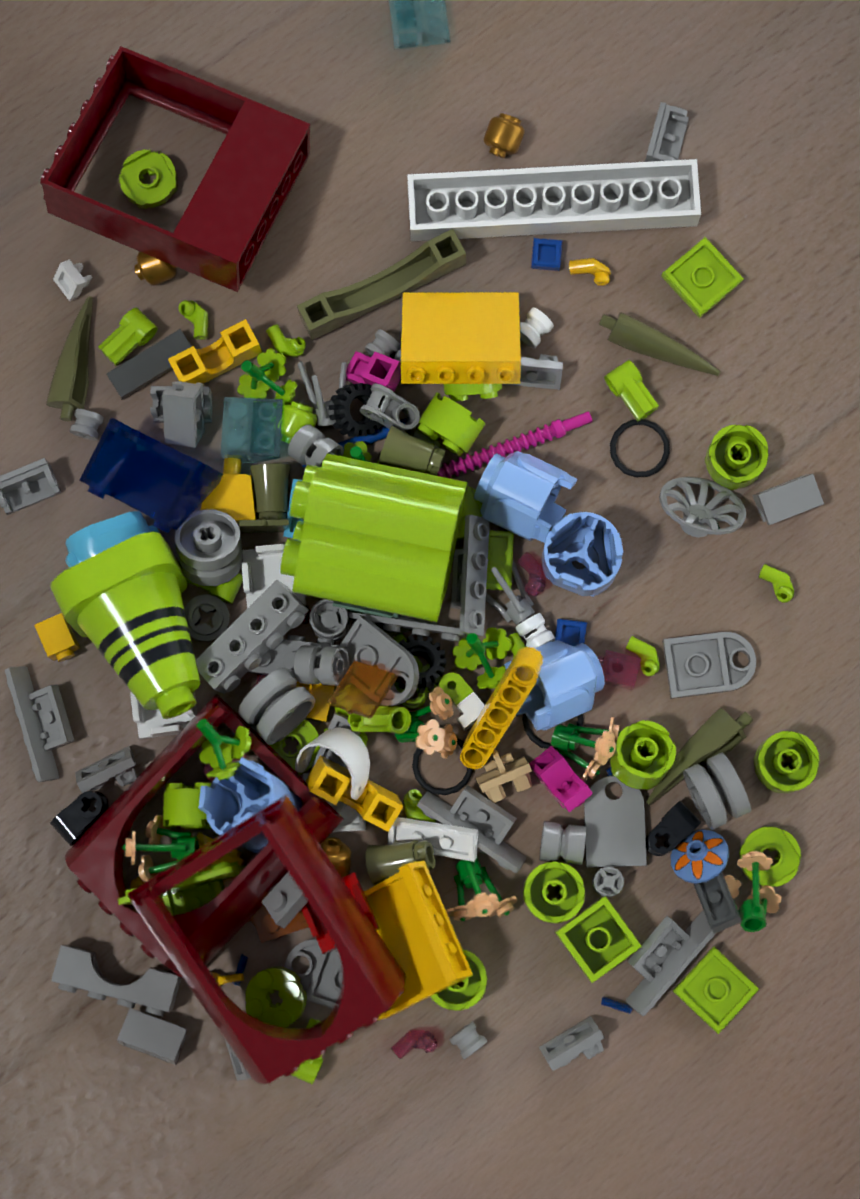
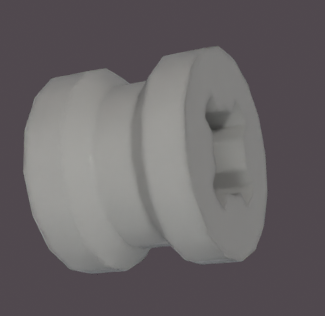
M378 329L375 333L374 341L368 343L364 348L370 356L374 352H378L391 357L394 352L400 350L401 345L387 332Z
M76 409L74 414L76 421L70 427L69 432L84 439L97 441L99 437L97 430L99 425L103 424L104 417L92 411Z
M603 867L594 874L592 885L599 895L613 897L622 890L624 878L618 869Z
M472 1021L452 1036L449 1041L452 1045L459 1047L461 1050L460 1055L463 1059H466L487 1042V1039L478 1034L476 1025Z

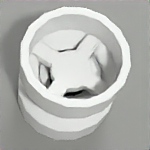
M532 308L527 313L525 322H520V340L529 347L536 348L541 342L540 336L548 334L553 329L552 321L537 308Z
M541 613L526 619L515 627L518 634L525 638L526 647L537 648L556 639L553 633L546 629L544 625L545 620Z

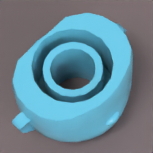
M140 511L128 512L89 525L69 536L65 542L68 551L65 561L70 568L133 536L146 532L159 533V530L153 525L148 526Z

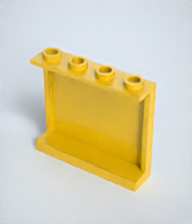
M403 292L401 384H520L519 292Z
M425 861L407 863L398 868L400 872L364 891L380 928L377 932L406 975L403 986L405 988L404 992L398 996L388 1011L380 1015L378 1021L390 1018L473 975Z

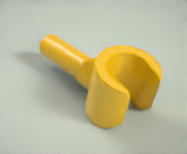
M211 972L220 987L226 983L244 980L243 973L220 976L216 972Z

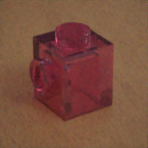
M606 650L603 657H597L604 673V684L633 690L641 658Z

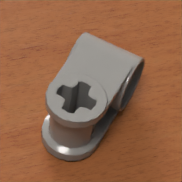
M376 383L372 385V393L366 405H362L360 409L364 416L379 422L389 429L393 425L402 431H406L417 426L420 420V412L414 404L396 395L392 390ZM400 411L406 416L405 424L399 420Z

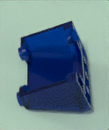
M111 417L79 481L90 486L87 490L88 492L102 499L107 494L150 516L155 520L153 526L169 533L171 528L177 531L219 485L224 474Z

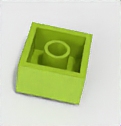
M606 896L597 900L555 931L557 937L591 983L642 947Z

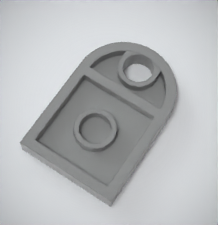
M359 615L339 646L344 647L349 656V673L346 680L377 704L391 706L406 702L412 697L419 683V668L415 658L366 616ZM399 676H402L406 682V688L402 693L398 692L395 688V681Z
M718 632L662 640L670 699L735 691L748 683L755 672L756 655L754 649L744 637L736 633ZM742 652L747 655L748 665L745 668H738L733 664L732 657L735 653Z
M614 776L598 780L590 787L593 794L584 802L586 867L647 866L645 807L641 791L623 784ZM617 783L621 787L622 794L619 799L611 800L606 796L605 788L607 784Z
M316 939L301 942L289 953L285 968L295 972L301 979L299 982L302 984L303 990H306L307 1000L333 1009L342 983V963L339 952L335 949L324 955ZM297 956H305L309 960L310 967L304 974H299L293 969L292 963Z

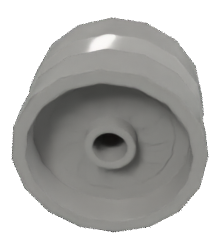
M211 509L191 513L179 523L175 531V546L178 553V564L188 580L202 586H218L229 582L238 574L242 567L243 550L240 528L235 519L225 512Z
M280 668L262 679L247 694L238 710V714L249 726L258 725L256 732L268 745L282 740L299 726L308 716L316 701L305 687L296 688L298 681L286 668Z
M723 752L707 759V771L699 764L683 770V776L690 796L703 820L711 830L727 823L726 810L734 818H739L751 812V805L743 784L733 765Z

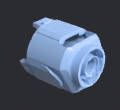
M516 451L505 458L496 453L482 474L474 499L483 503L480 511L484 519L529 541L536 539L545 543L550 529L566 513V509L555 503L561 486L571 489L576 484L577 479L530 454Z
M590 512L570 513L554 524L546 537L542 552L544 575L553 585L578 595L592 597L599 595L612 584L620 569L622 553H624L622 539L614 525L604 517ZM572 561L583 563L586 568L577 569L572 565Z
M560 640L535 648L542 654L543 663L537 682L516 716L526 714L528 719L534 724V728L538 731L540 729L548 730L592 710L595 693L604 688L605 682L601 664L592 649L583 643L571 646ZM512 660L505 663L506 670L509 667Z
M241 757L240 761H238L241 763V766L235 770L234 776L228 780H218L216 777L210 787L201 786L198 807L207 814L206 818L210 827L216 833L222 835L286 794L297 811L302 808V799L289 791L290 787L285 782L263 770L264 767ZM261 832L242 844L241 847L258 854L269 842Z

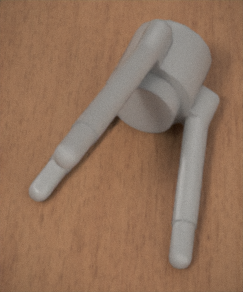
M298 362L302 380L311 405L314 408L313 412L317 416V425L326 426L336 423V420H330L329 415L334 414V410H329V405H334V402L331 400L323 401L317 376H312L314 386L312 388L303 362ZM346 362L341 364L339 388H343L346 385Z
M513 561L512 574L521 596H515L497 568L493 567L492 573L510 599L505 604L508 610L487 593L486 601L502 614L507 623L513 620L517 626L533 615L535 611L532 608L534 603L528 596L516 564Z

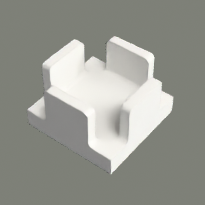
M285 544L255 546L256 549L243 550L242 576L247 608L276 580L282 582L293 592L294 576L280 573ZM294 593L304 605H307L306 595Z
M130 692L133 721L137 723L139 739L178 735L197 715L195 705L189 711L177 717L163 719L159 709L146 710L133 693Z

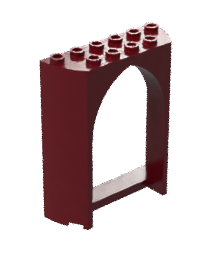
M218 694L201 709L65 855L68 868L79 878L77 880L78 885L90 894L92 892L100 900L98 905L109 915L114 914L121 921L119 924L120 928L127 935L135 936L142 943L140 947L145 954L152 959L156 957L164 966L171 969L180 978H183L137 909L133 905H119L118 903L119 898L126 896L122 866L124 850L122 847L125 845L130 828L142 808L207 740L197 728V723L201 719H207L215 730L223 722L234 733L238 726H244V728L249 729V736L251 737L250 749L306 803L298 812L319 844L344 820L325 799L311 793L306 781ZM270 843L210 902L190 912L172 915L205 965L264 905L262 901L288 872Z
M287 794L128 893L129 899L255 1082L270 1084L283 1075L284 1077L292 1075L299 1069L300 1064L308 1059H318L326 1052V1048L336 1042L341 1044L347 1041L355 1030L362 1026L369 1027L377 1022L380 1015L388 1011L398 996L405 990L403 987L406 980L405 973ZM261 832L329 932L342 963V983L336 1004L327 1018L311 1028L294 1029L274 1026L262 1022L240 1009L219 986L159 897Z

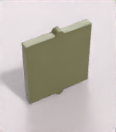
M289 519L239 520L237 524L240 528V533L284 532L289 526Z

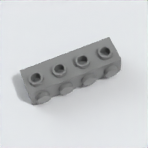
M276 580L196 659L198 672L214 690L222 694L233 691L240 684V678L244 674L254 670L269 650L281 644L283 636L291 628H295L302 623L305 618L304 615L309 609L286 585Z

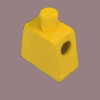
M224 458L223 473L209 474L200 510L215 509L225 512L235 519L237 523L239 520H258L255 508L253 479L251 475L241 474V459Z

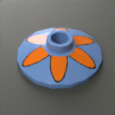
M705 829L693 831L672 850L670 855L671 867L675 874L685 882L695 884L708 882L717 877L726 867L729 859V847L724 838L715 831Z

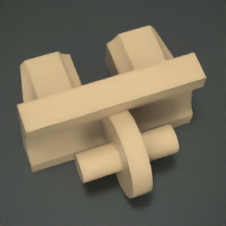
M496 749L491 754L493 760L484 765L486 773L475 777L482 793L485 792L493 803L501 801L506 797L502 784L511 780L517 792L532 787L529 774L532 772V769L525 757L514 760L511 753L500 757Z

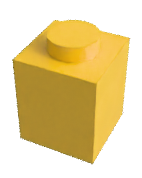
M62 613L34 625L47 657L51 660L57 659L58 662L68 660L75 656L74 651L80 649L71 625L65 620Z

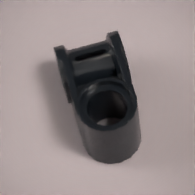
M83 792L68 807L58 813L50 824L72 846L108 809V800L105 795L99 792ZM89 799L97 800L94 804L96 810H88L90 806Z
M678 801L647 835L646 849L654 856L668 854L681 841L686 839L699 826L701 821L681 801ZM663 835L666 838L664 841L666 848L664 846L657 848L655 846L657 839L654 836L659 838Z

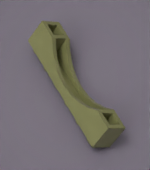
M451 229L427 241L404 259L367 279L347 287L321 293L297 305L299 316L311 339L314 340L403 296V292H411L466 265V252L454 229Z

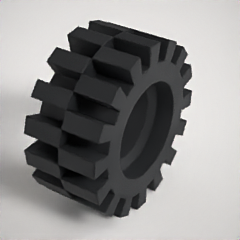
M363 383L349 384L335 391L338 395H333L330 399L335 403L334 405H329V410H334V414L329 415L330 420H336L333 426L335 429H341L339 433L349 437L367 436L375 433L374 429H379L382 426L379 422L371 420L366 416L357 422L350 415V404L354 399H359L363 405H366L372 393L370 389L372 385Z
M413 635L408 636L407 642L403 639L399 644L409 651L412 656H421L428 660L430 667L425 672H419V683L417 686L419 693H424L426 687L428 691L432 690L434 685H438L443 677L446 666L444 649L440 650L441 645L438 642L433 645V638L429 636L427 641H423V635H418L417 640H414ZM399 676L395 682L400 680V687L404 689L406 687L405 679Z

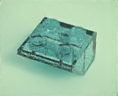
M388 0L394 49L450 43L445 0Z
M224 397L221 456L223 460L224 458H238L242 460L241 463H258L280 458L283 399Z

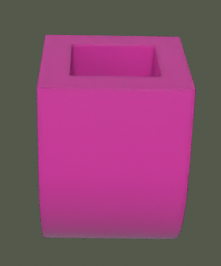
M356 351L347 367L346 381L353 384L373 385L376 383L395 392L401 381V362L378 352H374L372 357Z
M552 746L529 763L533 772L563 809L566 808L569 812L581 806L593 794L587 784L574 773L564 757Z

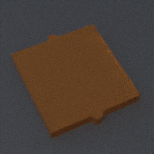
M354 660L328 700V703L346 710L348 714L355 713L371 719L394 684L397 676L394 673L379 669L378 665L370 666Z

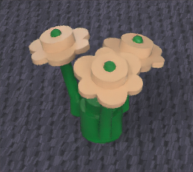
M436 687L433 692L429 693L430 705L415 712H410V727L402 734L395 733V737L401 743L415 742L416 746L419 749H424L427 755H432L434 751H438V753H441V757L446 759L448 755L453 754L457 746V736L453 732L452 725L446 724L443 729L439 727L438 722L434 719L428 720L426 724L418 719V717L430 712L439 715L442 721L453 716L454 711L450 696L444 693L441 687Z
M611 717L609 730L581 727L570 723L568 726L559 724L553 732L551 746L559 748L558 752L562 756L570 758L586 769L581 778L583 782H586L588 777L593 780L596 775L600 774L601 766L605 765L608 758H611L615 752V742L621 733L619 731L620 725H614V717ZM580 733L601 735L602 737H599L597 741L582 738ZM579 744L595 748L596 753L594 759L588 763L571 752V750L576 751Z
M155 815L154 821H149L146 829V837L149 838V844H136V831H132V838H126L125 845L122 847L125 850V857H131V865L135 863V851H171L172 858H177L176 861L153 866L150 855L141 856L142 864H139L138 872L140 879L146 882L156 876L157 872L166 870L198 850L199 840L198 837H192V833H181L164 829L163 815ZM162 836L177 839L172 840L171 844H159Z
M759 851L748 852L742 855V859L737 861L739 867L752 871L751 895L747 897V900L742 903L738 910L742 920L740 923L741 927L748 932H757L766 927V911L768 913H776L782 900L779 894H775L773 887L766 885L761 889L759 888V870L770 869V864L773 863L772 858L766 857L764 853ZM726 875L724 878L734 899L739 895L738 889L741 887V882L735 880L732 875Z
M478 858L475 861L461 860L456 864L458 874L454 876V880L457 886L458 906L446 909L448 916H454V920L464 922L476 916L493 917L497 914L499 917L509 915L514 909L513 904L518 901L517 897L514 895L503 900L489 878L486 867H481ZM483 881L491 892L490 895L482 893L479 885ZM463 885L468 889L473 888L476 895L474 900L467 902L466 905Z

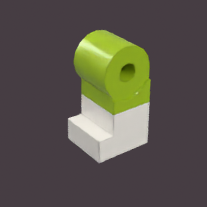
M454 672L445 674L440 679L439 687L450 696L453 704L461 712L462 715L457 721L466 731L473 726L485 705L459 674Z

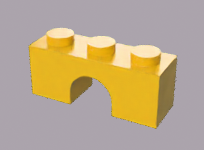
M245 319L221 331V337L205 348L195 349L192 346L169 358L168 361L178 380L196 384L198 382L204 384L241 365L244 361L257 357L262 350L247 320Z
M320 755L306 779L311 793L335 805L338 802H342L352 807L361 815L362 819L389 832L404 807L397 794L370 780L367 781L362 795L357 800L352 799V781L349 769Z

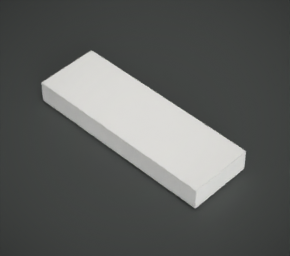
M397 817L388 832V845L415 840L418 842L427 840L433 846L434 855L475 861L477 858L478 829Z

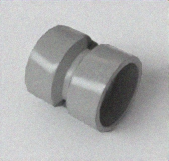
M311 424L300 428L291 439L288 447V455L306 466L308 464L321 467L327 453L343 456L344 454L342 446L330 438H325V435Z
M323 599L312 607L310 624L319 638L335 640V642L343 639L350 628L348 613L345 608L332 606L334 601Z
M302 645L296 652L294 659L296 679L301 684L322 683L323 685L342 686L349 673V656L344 647L325 646L322 648L321 646Z
M544 821L539 860L553 862L562 857L566 864L582 865L586 826L569 824L566 830H564L561 824Z

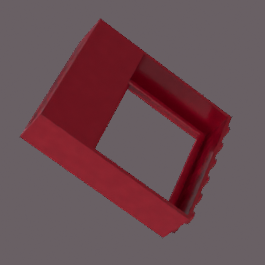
M120 46L116 55L110 56L103 77H99L96 80L90 100L84 101L79 119L76 123L73 122L70 125L64 145L58 146L50 169L46 168L41 176L40 183L43 187L47 212L238 292L310 155V124ZM129 94L226 134L173 233L74 192Z

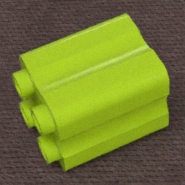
M327 453L321 467L307 464L303 480H297L290 506V517L304 519V522H297L293 539L288 538L285 543L280 573L294 576V593L437 622L449 584L468 482Z

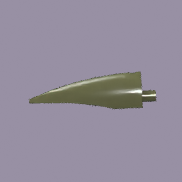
M91 296L87 297L67 336L56 365L46 402L47 406L62 409L60 419L70 422L73 411L84 409L89 386L88 351L93 303Z
M622 312L619 313L617 319L603 314L599 322L600 326L611 330L608 341L628 350L716 376L720 373L717 368L681 343Z
M719 708L682 747L665 778L655 786L646 803L649 806L682 782L684 780L683 770L696 764L704 767L708 758L721 752L725 755L746 738L743 729L753 721L751 716L744 712L734 720L724 709Z

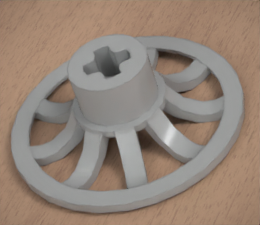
M696 477L672 479L662 487L659 494L660 504L666 514L679 523L685 533L693 537L732 533L742 527L746 519L745 506L736 494L710 480ZM689 484L700 485L697 501H695L694 493ZM676 486L681 487L686 499L678 491L672 490V488ZM708 487L720 492L708 504L705 503ZM667 496L675 498L679 503L668 505ZM726 498H729L734 503V505L728 504L716 509L718 504ZM673 511H682L684 514L683 519L678 517ZM735 512L738 514V519L736 521L733 517L723 514ZM717 521H725L730 526L718 529Z

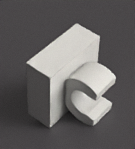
M70 259L60 263L53 280L67 299L72 301L79 298L82 289L89 285L92 276L87 275L83 277L80 274L83 264L77 263L74 265Z

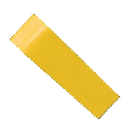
M524 647L516 653L467 734L460 754V761L467 768L480 769L486 764L537 682L543 663V656L537 649Z

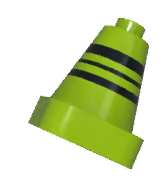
M146 532L133 536L68 568L51 582L50 588L65 620L80 636L88 637L146 710L159 709L163 719H170L189 711L196 705V700L192 693L198 689L201 682L181 593L187 588L188 582L173 551L160 533Z

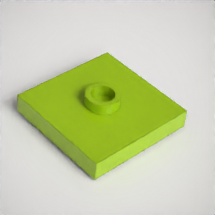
M706 237L661 275L699 318L744 280Z
M713 946L672 991L719 1034L759 988Z

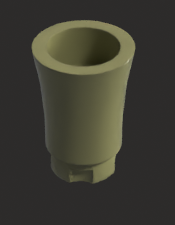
M392 425L387 434L379 464L437 476L446 450L437 448L435 444L418 439Z
M273 463L250 466L258 520L286 519L291 465Z
M415 840L390 845H369L366 850V867L370 880L374 885L400 872L398 868L407 863L425 861L428 870L434 869L436 863L433 846L427 840L420 842Z

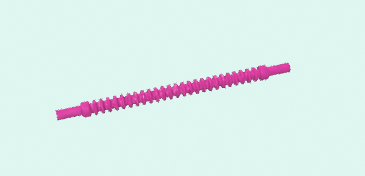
M587 411L564 421L557 419L551 422V426L544 424L543 429L537 427L535 432L529 430L528 435L521 433L520 438L513 436L512 441L505 439L504 444L498 442L496 447L490 445L488 450L482 448L481 453L474 451L473 456L466 454L465 459L459 457L457 462L451 460L449 465L443 463V467L440 468L437 476L451 478L452 475L458 477L460 472L466 474L467 469L474 471L475 466L482 468L483 463L488 465L496 453L506 458L507 454H511L514 451L521 452L522 448L529 450L530 445L536 447L538 442L544 444L546 439L552 441V437L557 439L564 437L566 432L593 422L591 414Z

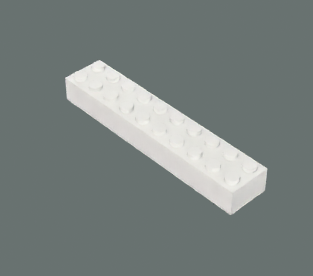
M697 159L407 175L411 241H429L451 229H454L458 239L692 227L698 225L701 216Z

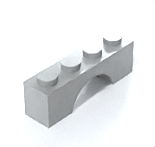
M61 945L51 981L59 983L58 989L76 993L77 988L87 990L88 997L104 1001L106 996L117 998L116 1004L134 1008L136 1003L147 1006L146 1012L163 1016L164 1011H173L181 978L173 972L149 968L136 982L126 985L118 984L109 980L101 972L97 964L96 952L70 945Z

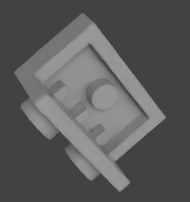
M289 872L286 873L262 901L274 922L283 928L291 922L308 902Z

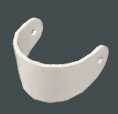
M337 727L326 730L299 751L295 770L298 773L306 770L316 746L328 748L339 755L347 765L352 781L351 798L357 800L364 792L369 777L370 759L368 749L361 737L350 729Z

